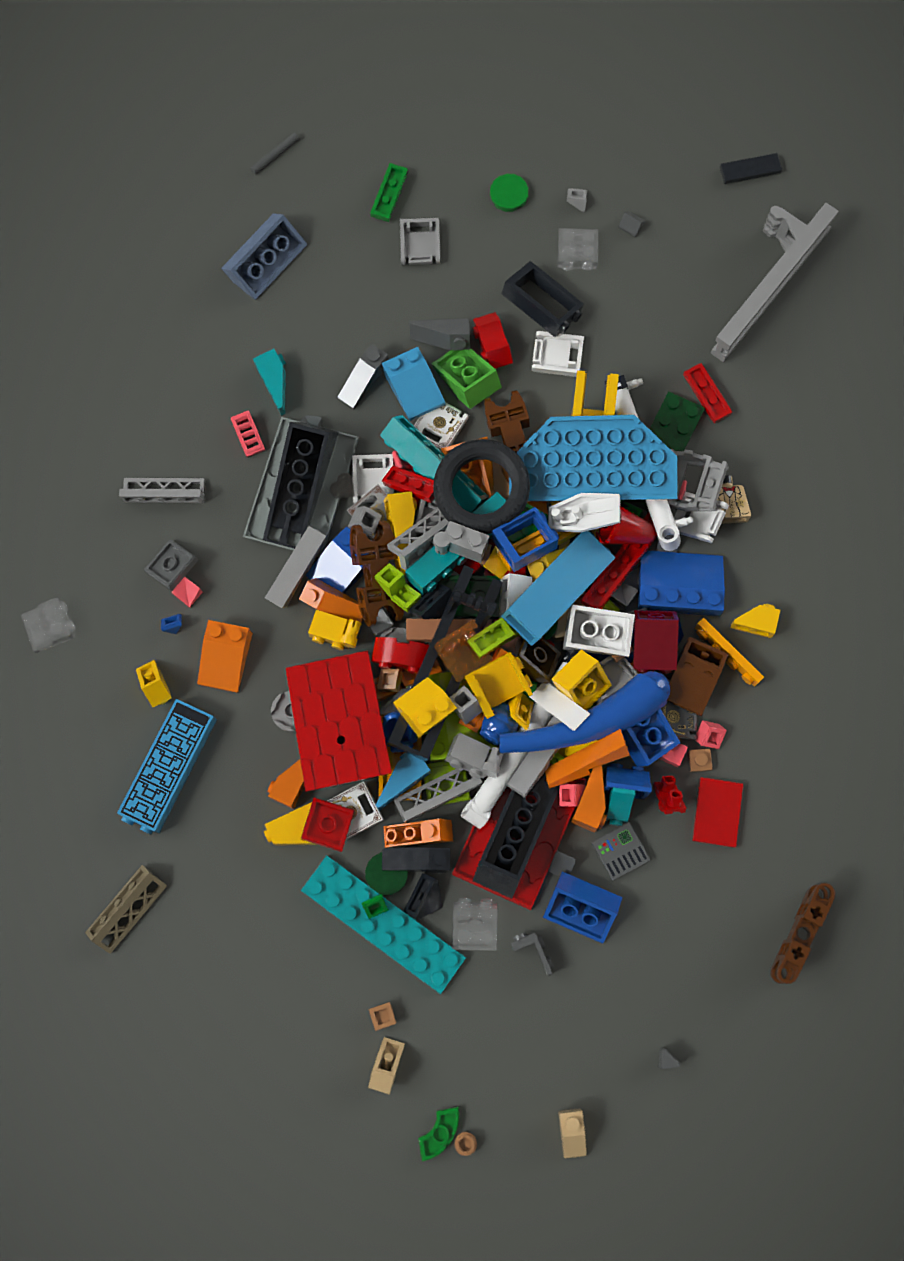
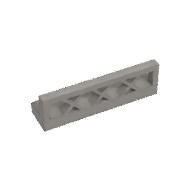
M124 478L123 489H119V497L124 503H204L205 479ZM129 484H139L141 489H129ZM152 484H158L161 487V489L147 488L150 487ZM172 484H178L181 487V489L167 488H169ZM192 484H200V489L188 488Z
M436 508L387 544L388 549L399 556L401 568L406 571L434 546V535L440 531L445 532L449 522L441 515L439 508ZM439 521L435 526H427L429 522ZM424 532L420 537H412L414 533ZM399 544H408L403 550L397 547Z
M455 769L393 801L404 823H407L481 786L483 783L481 778L471 776L472 779L466 782L458 781L459 773L464 771V769ZM456 774L455 779L449 778ZM448 780L454 782L452 789L446 792L438 790L441 781ZM437 784L436 789L432 788L431 786ZM425 789L434 791L433 798L427 801L419 799L421 791ZM418 793L417 798L412 797L413 795ZM407 798L416 801L413 808L404 812L400 804L401 801Z

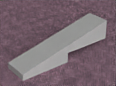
M308 526L265 596V599L280 608H287L305 573L310 570L327 535L312 526Z
M553 716L547 726L555 725L561 721ZM559 749L528 752L507 783V786L523 797H526L550 766L551 759Z

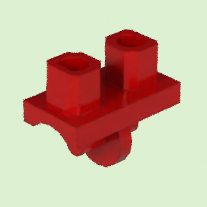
M662 776L661 782H654L653 788L659 800L658 807L660 811L664 812V814L686 812L683 795L676 786L674 776Z

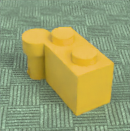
M316 610L308 634L313 642L318 644L330 643L332 644L331 647L338 650L355 648L358 642L356 638L362 623Z

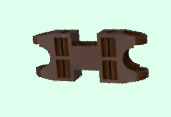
M517 390L511 391V401L503 407L497 406L494 401L491 402L490 397L485 398L486 422L491 437L501 435L504 445L517 453L528 441L525 439L522 429L530 427L529 415L522 397ZM500 465L501 471L509 484V475Z
M386 520L379 521L377 525L378 531H376V535L372 540L368 539L359 524L353 525L350 530L352 565L363 566L365 587L356 588L358 604L362 618L369 627L376 625V617L383 606L387 609L388 613L390 612L391 618L395 622L402 620L404 610L391 600L374 577L389 563L388 560L398 559V556L390 551L387 546L395 538L391 526Z
M821 883L813 885L808 889L794 918L796 920L787 939L783 941L771 967L770 975L776 983L791 984L798 978L811 951L810 946L819 927H822L835 898V890L830 884ZM825 887H827V888L829 889V891H830V897H829V898H828V891L826 890ZM819 890H822L823 898H820ZM801 927L807 931V937L804 940L798 936V930ZM783 968L787 972L785 979H783L781 976V971Z

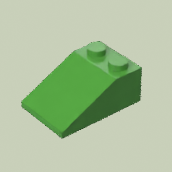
M471 348L470 350H451L431 363L457 398L469 409L502 388L497 370Z

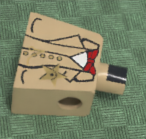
M725 475L718 500L727 503L729 507L728 510L722 509L726 512L722 523L748 522L751 512L744 487L742 485H733L732 476Z

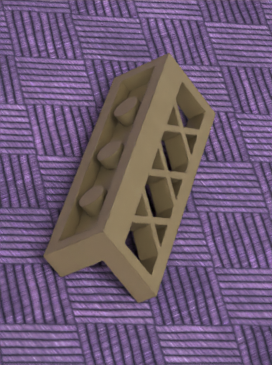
M141 865L85 932L93 943L111 954L167 885L154 876L148 868ZM152 880L159 885L154 892L147 893L146 887ZM143 899V905L139 909L132 910V904L136 900ZM128 916V923L125 926L118 927L120 918ZM114 933V939L108 946L102 942L106 935Z

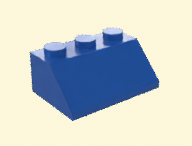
M661 709L646 720L622 731L629 754L637 767L649 766L680 744L679 739Z
M562 871L543 918L603 944L617 916L622 897Z

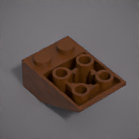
M689 637L678 658L677 670L673 671L669 680L670 695L667 701L702 716L722 672L728 653Z

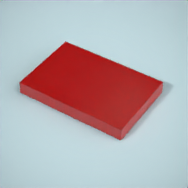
M700 777L692 837L693 842L736 848L743 791L742 783Z

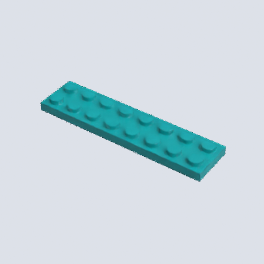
M327 855L301 890L439 994L443 992L466 959V957L384 897L383 899L389 910L369 919L361 903L372 896L380 894Z

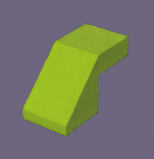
M390 563L374 576L391 600L407 613L422 598L420 593L406 583L404 574Z

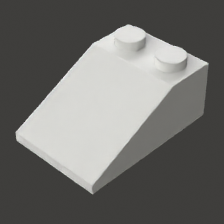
M571 605L568 610L563 649L629 657L635 614Z

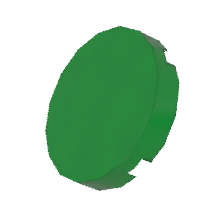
M503 174L493 181L490 187V199L494 206L502 211H516L517 208L523 207L528 199V186L518 175Z

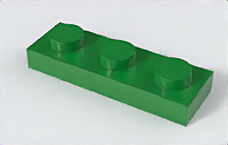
M389 163L371 209V217L386 222L390 221L407 177L408 168Z

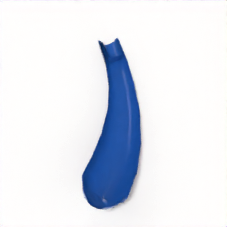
M656 671L639 673L607 699L587 710L590 715L575 731L563 722L552 726L529 731L500 733V753L559 749L589 743L604 738L619 729L624 731L646 720L667 704V699L670 695L669 681L663 674Z

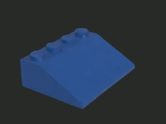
M646 551L640 559L637 610L647 608L648 611H676L677 614L720 617L724 611L725 596L723 556Z

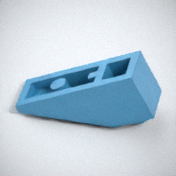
M406 752L400 756L401 760L397 763L376 803L379 811L431 773L424 760Z

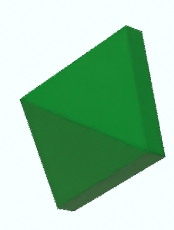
M381 894L372 896L361 903L369 919L389 910Z

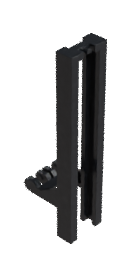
M464 565L411 689L429 676L460 603L479 611L468 636V639L484 629L489 618L493 615L497 606L495 600L503 584L502 581L493 578L484 601L481 596L475 598L476 594L472 592L470 595L464 593L474 569ZM467 641L445 693L448 697H451L458 691L474 653V650ZM400 713L387 745L404 750L406 753L413 754V756L427 761L445 719L428 731L419 751L400 743L408 725Z

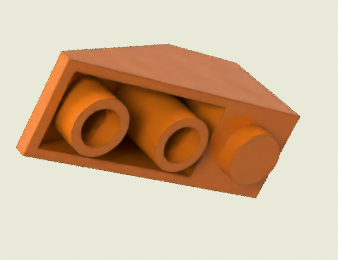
M433 819L383 826L385 848L453 842L452 820Z

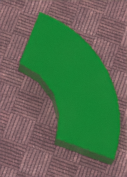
M459 1107L437 1110L434 1127L426 1135L418 1137L422 1161L436 1157L451 1143L459 1123Z

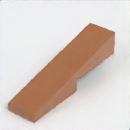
M406 619V640L408 643L410 640L415 642H431L440 619ZM453 619L444 641H450L451 643L466 642L476 619ZM488 620L484 629L492 624V620Z

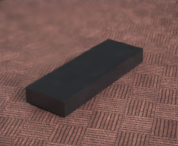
M778 153L722 163L720 170L724 184L781 174L782 167Z

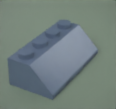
M273 213L221 269L234 284L256 300L303 250L307 243L284 215Z

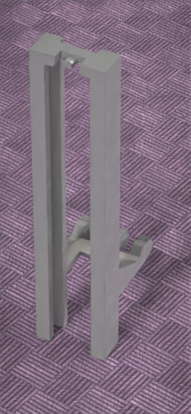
M825 203L809 224L806 225L779 206L770 208L763 233L767 234L768 237L778 238L785 253L718 334L715 340L717 344L711 351L712 355L722 362L727 359L831 229L830 223L839 212L837 209ZM788 229L790 230L793 238L787 234Z

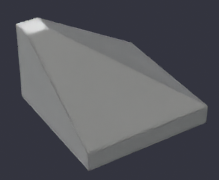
M569 188L567 202L580 211L585 212L587 190Z

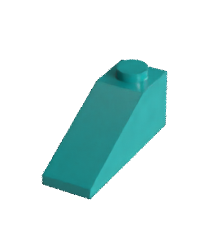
M271 349L253 358V361L282 416L285 414V370L283 365L286 362L281 353L277 355L275 349Z
M612 788L608 794L605 814L607 815L606 820L610 821V825L622 826V823L628 822L635 790Z

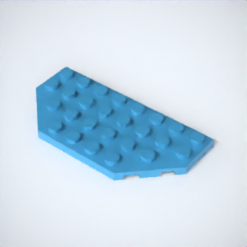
M635 415L550 417L517 452L529 474L530 494L528 501H564L580 493L620 494V500L678 499V457ZM509 477V495H510L512 483H511V479H510V477Z

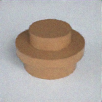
M462 1132L456 1137L455 1149L459 1154L468 1156L476 1150L477 1140L473 1134Z

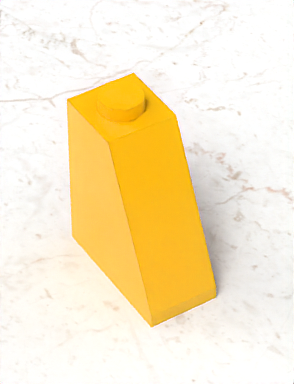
M312 802L266 823L265 827L267 830L264 831L267 841L272 842L276 846L317 845L300 839Z

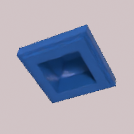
M181 614L161 620V630L163 632L177 634L182 626Z

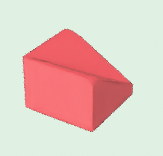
M186 577L172 591V594L189 608L203 593L198 586Z
M702 720L696 734V741L701 746L719 749L727 730L718 723Z
M678 744L659 759L678 768L688 747Z
M561 784L559 787V806H578L585 790V785Z

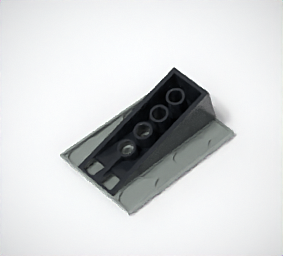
M281 417L243 537L294 551L308 526H312L327 535L317 557H320L326 548L359 436Z

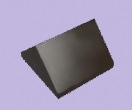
M541 637L532 646L524 639L517 655L524 667L521 669L523 676L527 674L531 681L548 684L551 681L561 653L544 637Z

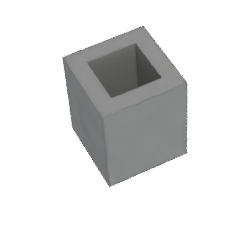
M365 506L356 508L348 528L351 529L353 525L359 524L363 532L366 533V536L374 534L382 515Z
M465 686L449 697L457 707L454 712L465 724L482 712L478 700Z

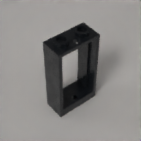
M529 261L505 281L501 294L553 337H556L559 333H565L572 322L576 323L583 314L581 311L584 303L532 261ZM531 280L566 308L568 312L562 318H556L520 287Z

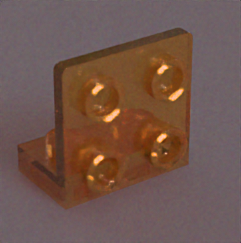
M474 619L439 640L434 646L457 682H460L465 678L464 676L493 660L490 653L479 658L467 642L468 639L476 635L475 630L478 625Z

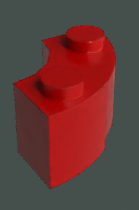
M496 312L474 318L472 332L474 338L479 340L482 349L480 353L481 358L493 368L513 363L510 346L505 337L501 320Z
M376 637L371 662L379 664L378 667L382 669L397 667L408 669L407 672L417 674L429 645L411 640L409 643L397 642V638Z

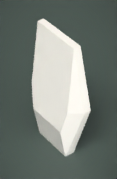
M580 493L549 507L548 525L557 532H585L620 523V494Z

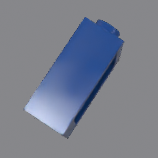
M536 507L519 515L511 522L492 530V540L513 572L557 549L559 536L555 529H551L547 524L548 521L544 513H540ZM534 523L546 543L519 556L507 537Z

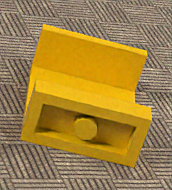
M510 652L464 676L487 719L494 716L492 708L524 691H526L528 696L533 695L530 689L533 686L527 674L523 676L521 669L524 667L519 657L514 658Z

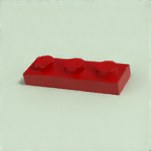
M702 363L684 371L683 376L702 406L705 407V411L714 424L732 414L731 408Z
M392 466L382 479L384 486L400 492H412V496L430 503L435 499L433 490L434 480L396 466Z

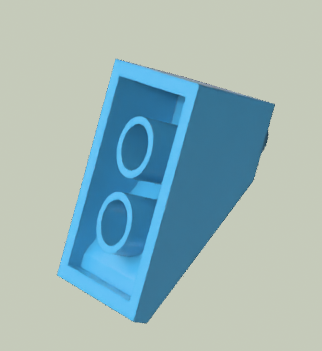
M418 347L382 363L385 377L409 421L446 405L429 366Z

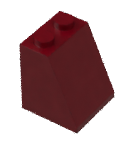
M634 610L633 669L643 673L650 670H659L660 673H671L672 670H677L679 628L677 612Z

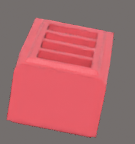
M249 411L230 418L247 458L265 451ZM252 427L251 430H248L244 433L240 432L242 430ZM255 435L254 438L244 441L245 438ZM258 442L259 445L247 449L248 445Z

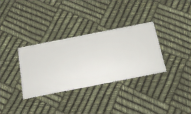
M542 683L533 692V695L529 696L573 731L590 715V713L549 683Z

